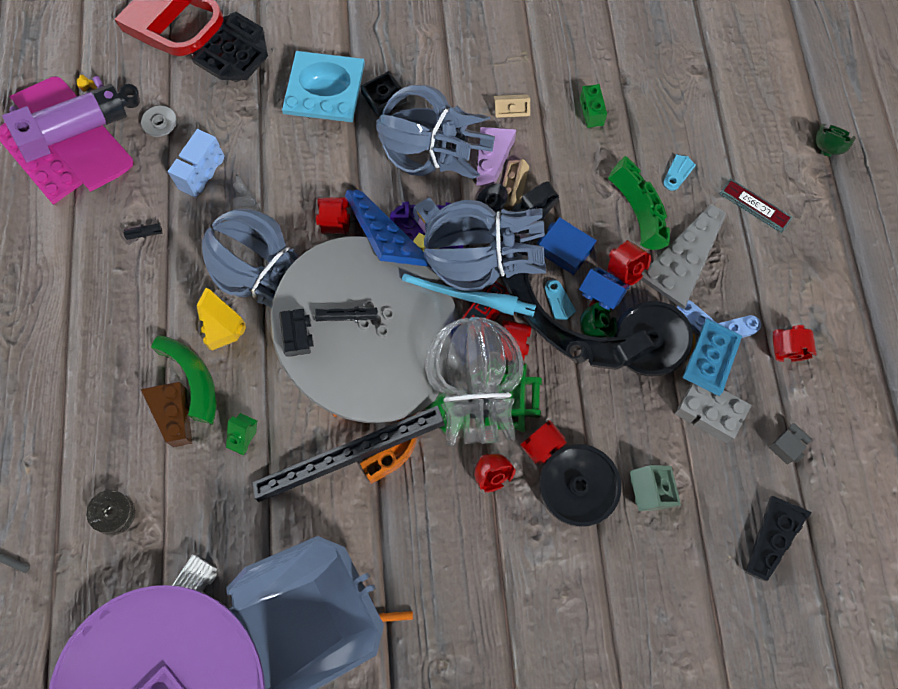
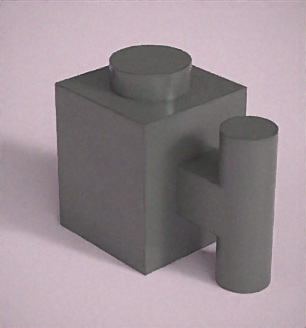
M793 423L788 429L794 434L787 430L769 447L786 464L793 461L797 463L805 455L802 452L806 449V445L813 440Z

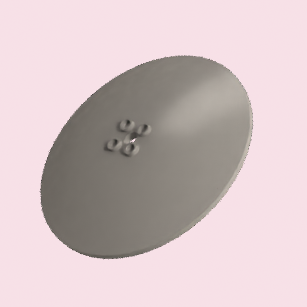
M343 237L326 241L311 248L296 259L282 277L275 292L271 309V333L275 351L283 369L295 386L307 398L326 411L342 418L364 423H385L401 420L418 413L435 401L441 391L443 392L448 386L456 371L461 352L462 338L459 316L451 296L402 280V276L408 274L444 285L430 267L379 261L367 237ZM354 306H359V308L377 307L379 325H373L370 320H359V322L350 320L316 322L315 309L354 308ZM304 309L306 315L310 314L311 327H308V333L313 335L314 347H310V354L286 357L283 350L279 312Z

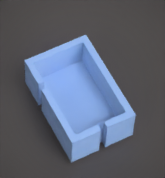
M197 129L179 154L180 158L192 163L193 166L176 158L167 172L178 190L197 198L199 193L203 192L206 183L213 177L216 168L222 164L225 157L216 137Z

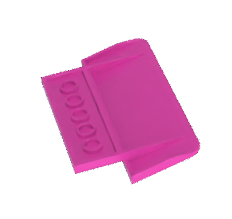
M50 77L9 97L19 109L27 106L30 112L34 113L75 98L77 95L60 77ZM6 123L0 126V142L53 205L82 184L91 192L120 177L133 166L131 156L103 125L50 145L48 148L51 154L27 163Z

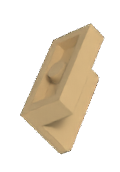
M528 94L494 96L496 118L530 116V97Z

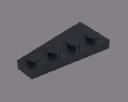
M771 496L745 573L760 580L768 581L782 560V556L792 544L791 542L797 533L800 532L803 527L802 525L812 512Z

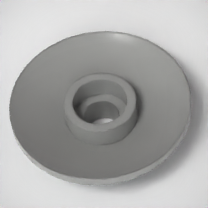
M154 106L148 109L141 119L143 130L153 137H162L169 134L177 123L174 111L166 106Z

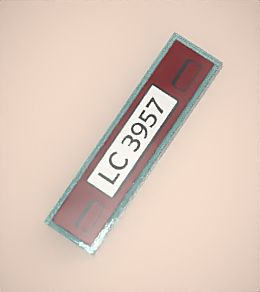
M731 178L720 192L721 196L780 233L784 231L793 218Z

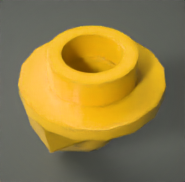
M83 74L77 78V86L82 92H86L89 87L93 90L97 89L94 81L88 79Z

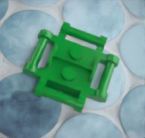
M488 363L486 377L472 378L474 394H481L482 385H485V394L511 393L512 395L508 398H501L503 402L495 404V408L503 410V413L493 414L490 411L488 417L485 418V431L519 430V432H525V417H541L539 402L542 378L527 377V363H521L520 365H494V363ZM494 373H520V374H494ZM526 385H532L531 409H526ZM492 417H519V422H492Z

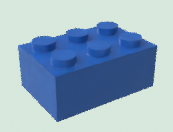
M595 267L590 269L579 290L583 292L582 295L584 297L600 301L599 305L609 310L610 308L614 309L620 304L630 285L601 268Z

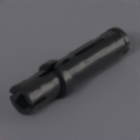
M354 306V308L315 309L316 322L349 320L359 322V320L378 319L377 307L359 308V306Z

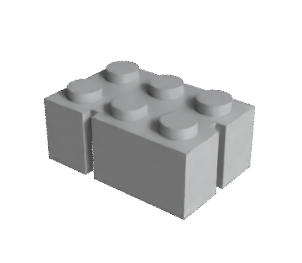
M691 383L675 415L689 423L697 415L700 416L694 425L728 444L735 439L742 425L741 422L744 421L752 405L725 390L718 396Z

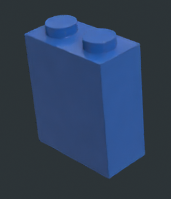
M559 217L556 222L553 221L549 225L548 233L540 237L537 245L544 247L545 258L570 274L575 275L594 249L597 240Z

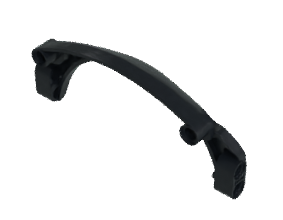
M549 181L543 182L523 195L521 203L516 204L511 212L542 208V218L537 220L542 221L558 202L559 195ZM529 229L520 231L518 234L529 233ZM533 239L521 243L532 245ZM518 252V254L528 256V252ZM518 273L509 278L506 277V274L502 276L509 295L517 296L518 301L536 305L535 310H531L535 311L533 317L522 314L527 322L550 345L575 363L580 364L589 359L588 362L592 367L617 370L633 363L655 348L653 341L645 330L622 337L599 338L567 329L544 311L534 294L529 273ZM581 350L578 356H573L574 351Z

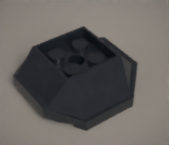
M235 11L228 16H223V23L219 30L203 47L192 53V60L194 64L220 80L239 82L249 79L268 57L263 27Z

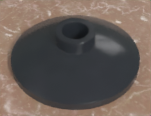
M491 184L479 193L476 201L488 205L497 213L505 205L508 192L502 184Z

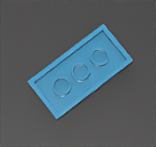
M706 319L683 378L720 396L726 385L742 335Z

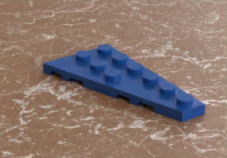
M360 190L346 191L345 197L379 261L430 267L424 252L364 192Z

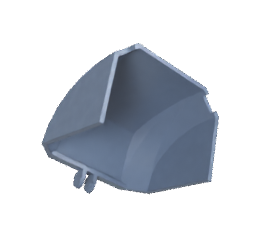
M316 536L245 567L226 588L227 594L231 595L232 607L229 609L242 622L257 648L264 673L265 689H320L377 655L384 624L368 594L376 588L374 584L367 587L364 586L363 581L367 580L370 576L368 573L359 576L345 547Z

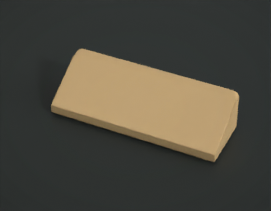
M524 159L508 161L502 184L507 189L508 198L502 209L511 211L516 204L521 203L529 165Z

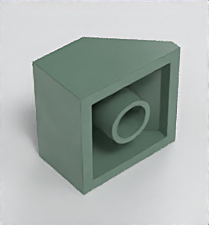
M649 465L630 471V481L634 489L635 503L639 511H653L681 506L672 466Z

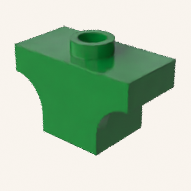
M242 413L237 417L232 416L228 420L226 448L244 455L252 438L256 435L258 421Z

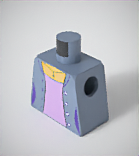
M427 198L414 206L412 216L426 234L428 224L440 210L431 198Z

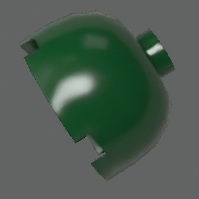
M821 124L816 135V144L822 150L821 153L828 157L841 155L851 148L856 139L854 135L851 138L849 137L850 132L834 125H830L827 128L825 127L826 124Z
M599 302L586 308L580 317L582 333L599 338H612L617 333V322L615 317L611 318L609 314L611 310L601 307Z

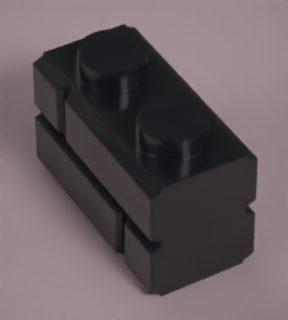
M304 309L279 312L285 356L310 354V347H314L313 335L308 333V327H311L310 314L306 315Z

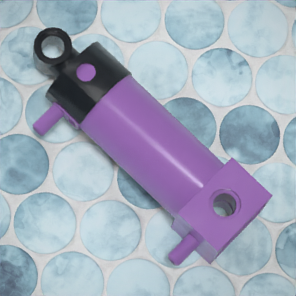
M95 76L93 81L97 89L91 90L89 93L31 113L27 106L18 110L15 106L9 108L10 112L2 115L27 163L51 154L48 148L50 145L126 118L127 115L124 107L136 108L140 104L137 87L133 84H125L120 88L119 92H116L112 84L104 86L100 77Z

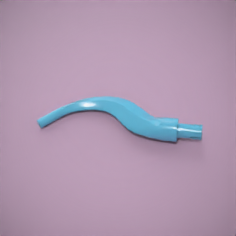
M408 274L402 276V280L485 305L506 314L514 315V312L531 317L534 316L535 311L531 310H535L536 305L518 301L517 296L459 290Z

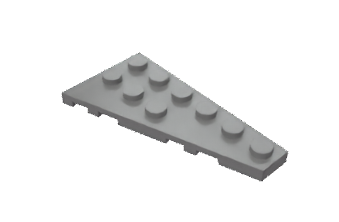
M711 204L649 266L648 270L642 273L644 276L641 280L685 310L695 284L707 261L709 252L725 220L726 213Z

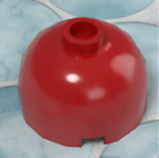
M485 454L474 468V478L481 490L483 489L487 493L494 492L504 487L501 483L506 480L510 482L513 479L516 469L509 459L502 454Z

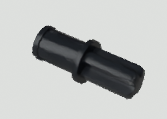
M160 222L145 226L141 224L140 227L124 230V237L127 240L141 237L146 239L147 236L163 234Z

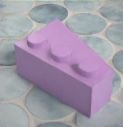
M481 127L480 133L495 136L492 152L479 150L477 172L480 173V176L477 177L476 185L489 186L496 183L504 162L509 155V151L515 142V129Z

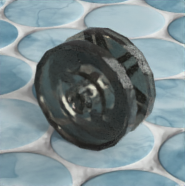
M106 490L92 498L87 506L86 516L88 523L94 530L106 535H117L123 533L131 526L135 519L136 510L134 503L128 496L116 490Z

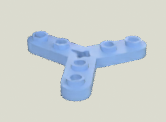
M688 300L685 310L678 305L676 307L687 317L691 328L698 334H700L706 319L715 322L690 300ZM753 315L717 323L742 335V338L752 336L761 329L760 320Z

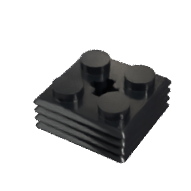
M390 71L360 86L361 94L377 117L383 115V110L388 100L397 91L402 89ZM407 97L400 100L393 109L406 103Z

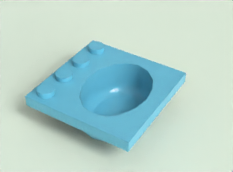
M296 51L282 108L283 114L353 122L365 65L364 59Z

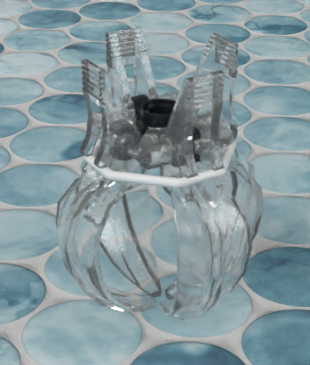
M463 318L448 324L437 333L427 351L425 370L428 382L437 393L445 397L443 401L446 403L441 404L447 417L445 432L447 446L454 445L462 422L464 444L499 442L497 423L507 441H515V427L511 417L514 398H509L512 396L509 392L519 384L523 376L524 361L520 347L509 331L497 322L486 318ZM461 324L454 332L447 352L446 372L448 381L451 384L450 386L440 374V351L444 339L449 332ZM506 352L509 364L508 375L505 381L502 384H500L506 371ZM489 417L490 426H484V418ZM470 419H475V427L469 428Z

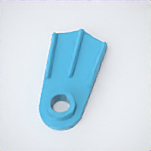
M678 154L675 156L664 180L666 189L670 191L677 190L695 168L696 164L692 162L689 156Z
M549 280L545 285V292L554 320H568L571 315L576 313V310L561 283L557 280ZM555 285L557 289H551L550 286Z

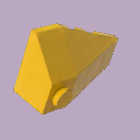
M205 288L197 303L199 320L203 321L201 331L206 335L203 338V342L209 350H215L237 341L244 334L246 324L242 317L210 289Z

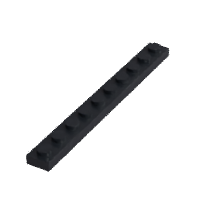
M435 406L254 481L252 483L255 499L259 503L445 426L438 406Z

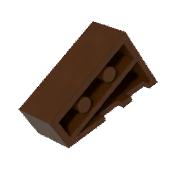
M181 382L140 389L165 442L172 447L193 444L190 416H188L189 407L186 387Z

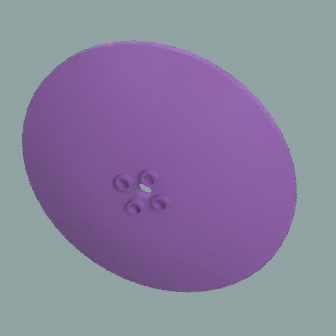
M162 585L139 588L124 593L105 603L88 616L73 633L62 650L54 668L49 689H265V681L260 656L255 643L242 622L230 609L218 600L197 590L181 586Z

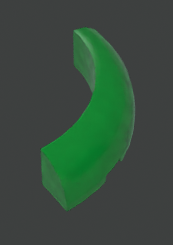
M624 156L613 168L608 179L623 193L635 212L641 233L640 246L651 250L662 249L668 246L670 242V228L666 227L665 219L667 214L663 203L651 182H646L639 174L641 170L628 157Z
M157 336L151 348L158 355L165 356L178 363L188 378L191 391L188 416L194 421L213 425L217 402L215 385L207 366L188 346L170 337Z

